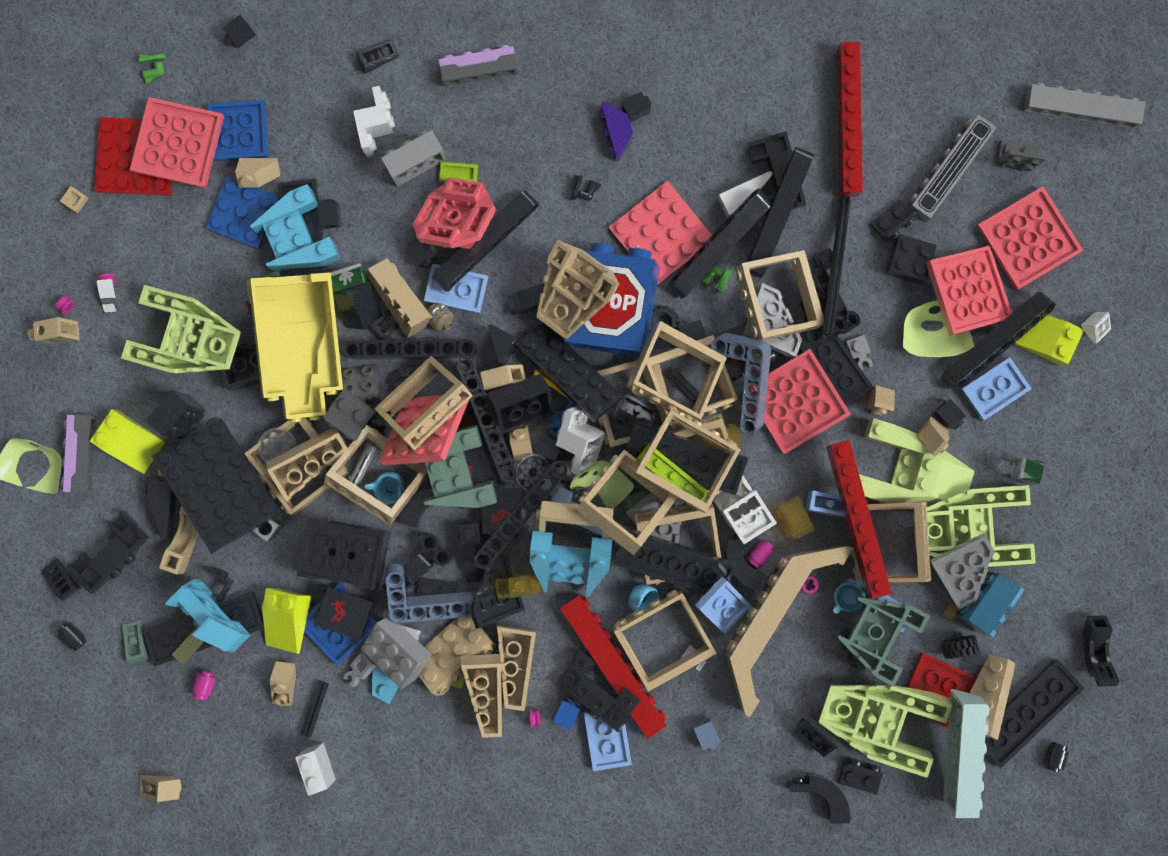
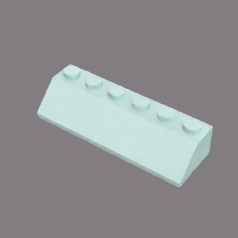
M951 689L950 701L953 706L948 720L944 802L955 818H979L980 810L983 807L981 792L984 790L982 773L985 772L983 760L984 754L987 751L985 735L988 734L986 719L989 716V706L980 696Z

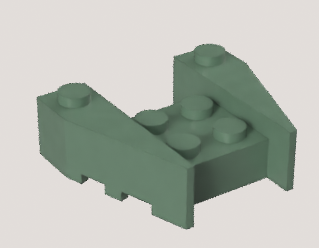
M477 425L456 431L445 461L425 462L434 496L426 498L424 505L479 508L497 503L493 481L473 485L465 456V450L482 445Z
M855 596V600L865 605L848 638L846 639L838 634L835 637L873 676L894 687L903 669L885 659L903 625L918 633H922L930 615L913 606Z

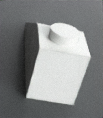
M771 171L719 194L718 200L727 219L754 190L762 189L772 176Z

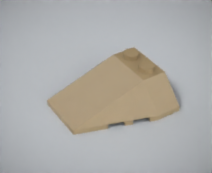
M557 240L547 259L548 269L547 274L544 275L543 282H545L540 296L537 318L562 337L568 339L611 300L619 283L613 271L588 253Z

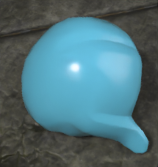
M392 471L384 472L372 483L364 486L365 489L373 490L375 496L381 502L387 504L397 502L405 492L403 478L398 473ZM385 487H386L389 491H396V492L390 494V493L386 492Z
M860 580L857 583L844 582L839 585L834 592L836 604L833 609L834 613L837 614L840 611L847 613L857 612L863 607V603L854 599L855 596L865 598L863 581Z
M640 584L632 589L628 604L631 610L635 612L638 609L644 610L650 607L649 604L654 600L661 599L656 588ZM645 595H646V596H647V599H646L645 602L642 603V601H643V599H644V597H645Z

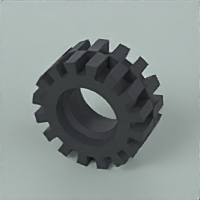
M667 305L654 307L650 331L655 324L656 318L659 316L667 317L670 322L669 326L676 330L679 329V315L675 313L673 308L671 309ZM657 337V339H658L659 341L664 340V339H662V338H660V337Z
M976 635L957 637L940 643L945 659L966 657L980 652Z

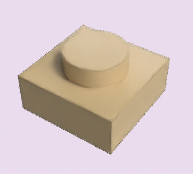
M70 186L60 202L76 213H79L89 198Z

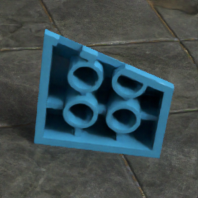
M999 573L989 574L985 578V585L979 590L977 601L959 610L961 614L958 616L975 632L994 637L996 634L994 628L998 624H1002L1006 619L1005 611H1009L1014 607L1024 591L1023 588Z

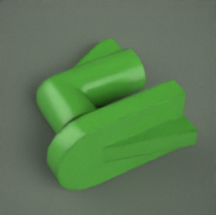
M139 54V62L141 63L166 59L165 54ZM154 62L155 69L143 71L146 84L164 75L162 62Z
M715 266L701 281L706 282L709 286L713 278L717 276L720 280L715 289H718L719 293L723 294L732 270L727 269L724 273L722 269Z

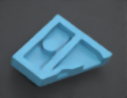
M376 666L373 669L372 695L390 704L398 686Z

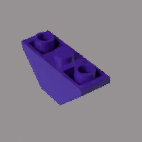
M601 102V109L598 110L600 120L605 121L606 127L603 128L605 138H609L611 145L608 146L611 157L615 156V160L619 161L633 137L629 116L612 105Z

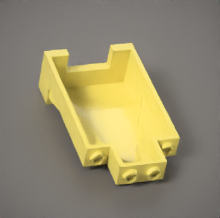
M331 273L251 278L246 280L249 304L252 307L261 396L267 398V401L279 400V396H282L284 418L289 419L290 422L302 421L301 418L309 417V420L321 419V415L326 414L324 392L326 391V395L338 394V390H343Z

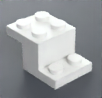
M380 86L372 87L376 106L353 111L361 148L367 158L374 157V150H377L376 142L373 138L392 134V127H395L393 116H391L390 110H388L391 109L389 98H387L386 92H382Z
M577 406L567 409L563 413V422L557 433L558 439L556 446L575 454L571 461L572 468L570 471L575 475L597 461L605 436L604 431L586 423L588 417Z
M742 476L743 484H740L736 495L721 491L715 495L713 501L729 527L734 529L742 544H745L777 523L757 491L752 490L745 477Z

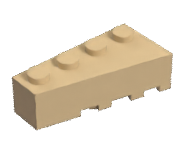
M387 258L367 269L366 276L407 338L427 327L431 315L407 285L406 281L400 276L393 262L391 263Z
M335 427L266 462L267 471L285 501L290 500L292 495L300 491L313 477L315 478L327 465L329 466L347 450L346 442L339 429Z
M498 625L504 706L507 709L524 711L537 630Z
M500 655L460 656L461 668L482 738L502 737Z
M993 655L988 656L969 694L980 696L988 704L989 716L986 719L988 734L985 737L998 740L1015 663L1007 658Z

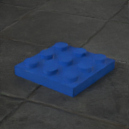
M265 100L208 104V111L224 115L213 161L239 160V158H269Z
M227 176L206 229L260 249L266 232L263 230L256 233L251 229L250 225L279 201V196L259 188L239 187L236 179Z
M341 583L335 587L336 590L351 594ZM321 600L308 613L304 632L338 666L369 636L378 621L370 615L364 636L360 640L315 625L316 619H314L316 610L321 608L323 602Z

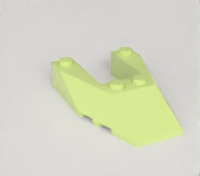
M144 285L139 304L170 313V319L160 349L126 340L121 359L169 373L230 369L241 333L238 329L194 298Z
M875 418L870 419L864 438L899 448L900 453L891 484L859 474L865 498L884 504L926 502L928 507L969 490L974 470L947 451L939 452L934 457L917 437L918 433Z
M1029 485L969 489L928 506L929 555L936 557L985 533L995 551L988 567L1036 563L1034 544L1013 543L995 545L992 508L1031 505ZM914 512V513H913V522H914V534H915V546H916V529H915V512Z
M830 685L819 723L838 737L843 738L849 745L864 753L869 759L927 778L933 763L931 752L897 741L907 711L947 723L953 705L948 697L929 691L900 686Z

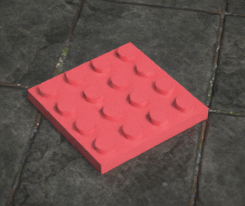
M148 97L130 171L206 189L224 115Z
M668 181L609 227V230L627 252H629V248H642L652 252L651 259H655L660 266L657 286L687 263L712 236Z
M1043 186L977 225L978 230L988 246H990L991 251L1016 290L1083 251Z
M990 246L926 262L949 336L1002 322L1012 314Z
M811 349L769 373L764 423L783 454L851 415Z
M443 395L412 398L400 409L395 422L405 431ZM468 401L415 450L392 428L378 461L382 465L445 461ZM414 436L411 441L413 442L417 438Z

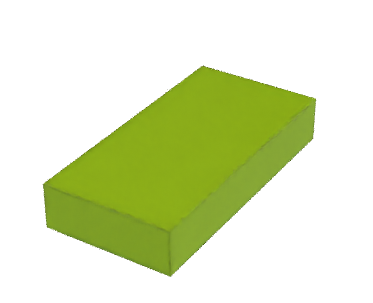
M440 162L439 182H445L449 178L477 182L478 165Z

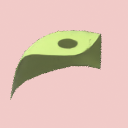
M938 300L912 309L906 316L903 348L913 355L922 357L956 356L975 347L969 331L949 336L941 310L936 314L929 313L931 307L939 306ZM927 320L940 321L944 327L938 331H927L921 327V324Z
M10 439L0 454V479L22 486L16 473L19 458L24 452L40 450L48 457L50 468L47 474L34 487L25 488L56 494L61 473L60 455L55 450L30 440ZM29 443L36 444V445H38L39 447L33 446V445H31V444H29Z
M596 461L581 471L571 481V492L573 493L577 487H589L595 479L600 480L602 478L599 476L605 466L610 468L611 464L606 461ZM616 469L598 491V494L606 508L614 509L627 497L634 485ZM588 472L584 477L578 478L583 473Z

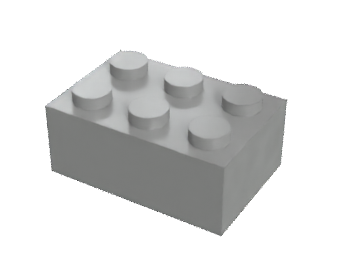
M432 130L420 133L418 138L413 141H405L401 144L400 148L387 151L384 157L381 158L397 187L435 167L440 162L447 160Z
M389 616L376 623L361 648L400 689L416 680L432 655L400 623L393 622Z

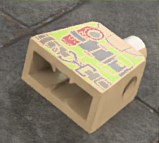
M60 317L36 321L33 323V329L28 330V337L30 340L47 344L79 340L78 321Z

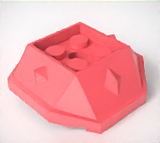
M449 178L444 182V185L429 194L412 225L421 243L443 246L444 248L462 247L470 249L476 241L481 240L496 209L482 182Z

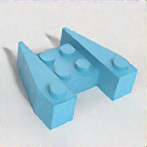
M308 184L288 192L250 225L251 229L256 233L263 230L266 232L276 256L275 260L266 263L267 267L271 270L320 267L341 259L335 243L330 237L316 243L311 238L302 214L318 208V203Z
M533 531L530 564L543 591L547 592L549 580L587 584L586 597H589L609 571L612 539L592 537L591 549L552 545L553 533Z
M193 579L186 583L165 603L167 606L180 607L185 614L191 615L194 619L193 623L198 627L192 634L194 637L216 646L224 652H234L251 636L239 621H232L212 600L211 597L214 593L202 580Z

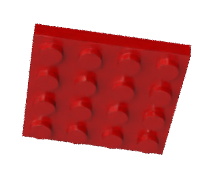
M99 117L94 192L158 196L172 195V181L130 171L143 119Z

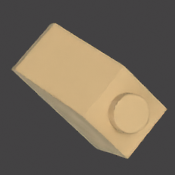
M239 158L235 171L239 187L258 188L279 177L278 158Z
M140 775V796L156 802L179 799L181 792L180 779L173 776Z

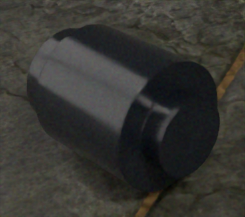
M65 623L57 630L59 633L57 638L70 650L73 649L76 652L87 642L84 638L85 635L72 623L69 625Z
M1052 742V745L1048 748L1044 763L1048 765L1047 769L1058 773L1060 769H1065L1069 755L1067 746Z

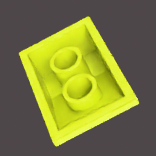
M1047 315L1014 345L1061 367L1069 364L1084 330L1067 321Z
M111 409L90 440L91 443L143 474H145L154 461L152 455L160 452L166 443L122 412Z
M266 588L262 612L267 646L300 654L311 596L280 588Z

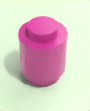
M759 540L748 553L749 557L747 560L759 569L774 554L772 550L774 546L767 540L763 542Z
M202 670L197 672L192 687V697L208 700L216 680L212 671Z

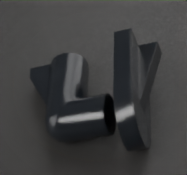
M574 175L571 200L575 201L583 179L581 175ZM589 180L586 191L580 190L579 198L591 201L594 193L601 187V184Z

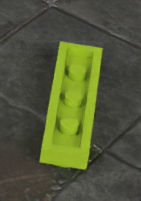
M650 444L644 448L636 460L641 462ZM655 448L645 467L657 476L703 501L708 491Z

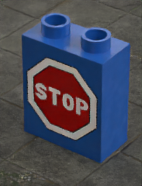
M593 243L591 251L585 252L613 271L619 285L611 300L568 339L564 338V342L575 348L640 356L650 333L660 266L655 259H651L652 252L649 250L629 248L628 256L613 254V246Z

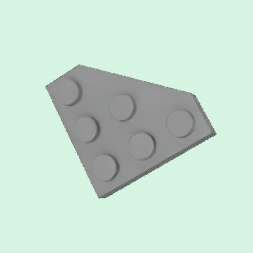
M762 283L756 296L766 331L793 326L794 321L788 308L786 309L783 304V297L780 291ZM749 319L746 322L742 336L754 338L753 333L750 331ZM799 333L765 341L770 345L771 349L794 359L797 356L802 338Z
M651 492L629 509L627 515L635 523L634 514L658 510L663 501ZM677 498L671 507L681 506L683 501ZM681 521L658 525L650 535L678 544Z
M985 533L930 559L958 609L977 601L981 584L984 583L988 572L989 562L993 558L995 551Z

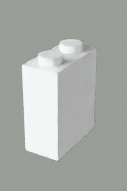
M324 743L307 748L295 757L308 796L328 789L336 780Z

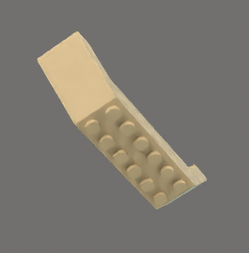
M839 545L787 555L785 558L782 557L776 565L778 568L775 575L771 574L766 582L768 584L766 590H761L756 598L758 603L755 607H751L746 614L748 619L745 624L741 623L737 628V637L734 641L731 639L726 646V656L740 708L749 718L760 702L755 696L750 670L812 569L832 564L843 565L853 550L850 546Z

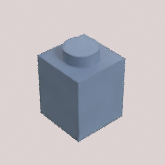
M710 718L692 726L703 750H714L718 747L717 744L721 743Z

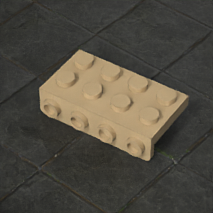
M471 616L456 618L425 646L432 655L418 676L432 694L436 696L443 695L453 683L460 681L464 677L460 656L487 655L493 651L496 644L482 628H475Z

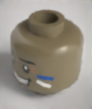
M435 303L427 309L431 315L428 323L437 332L448 331L453 326L454 314L444 304Z

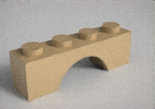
M182 506L179 511L180 522L177 533L170 546L165 550L159 566L160 569L177 575L185 573L199 534Z

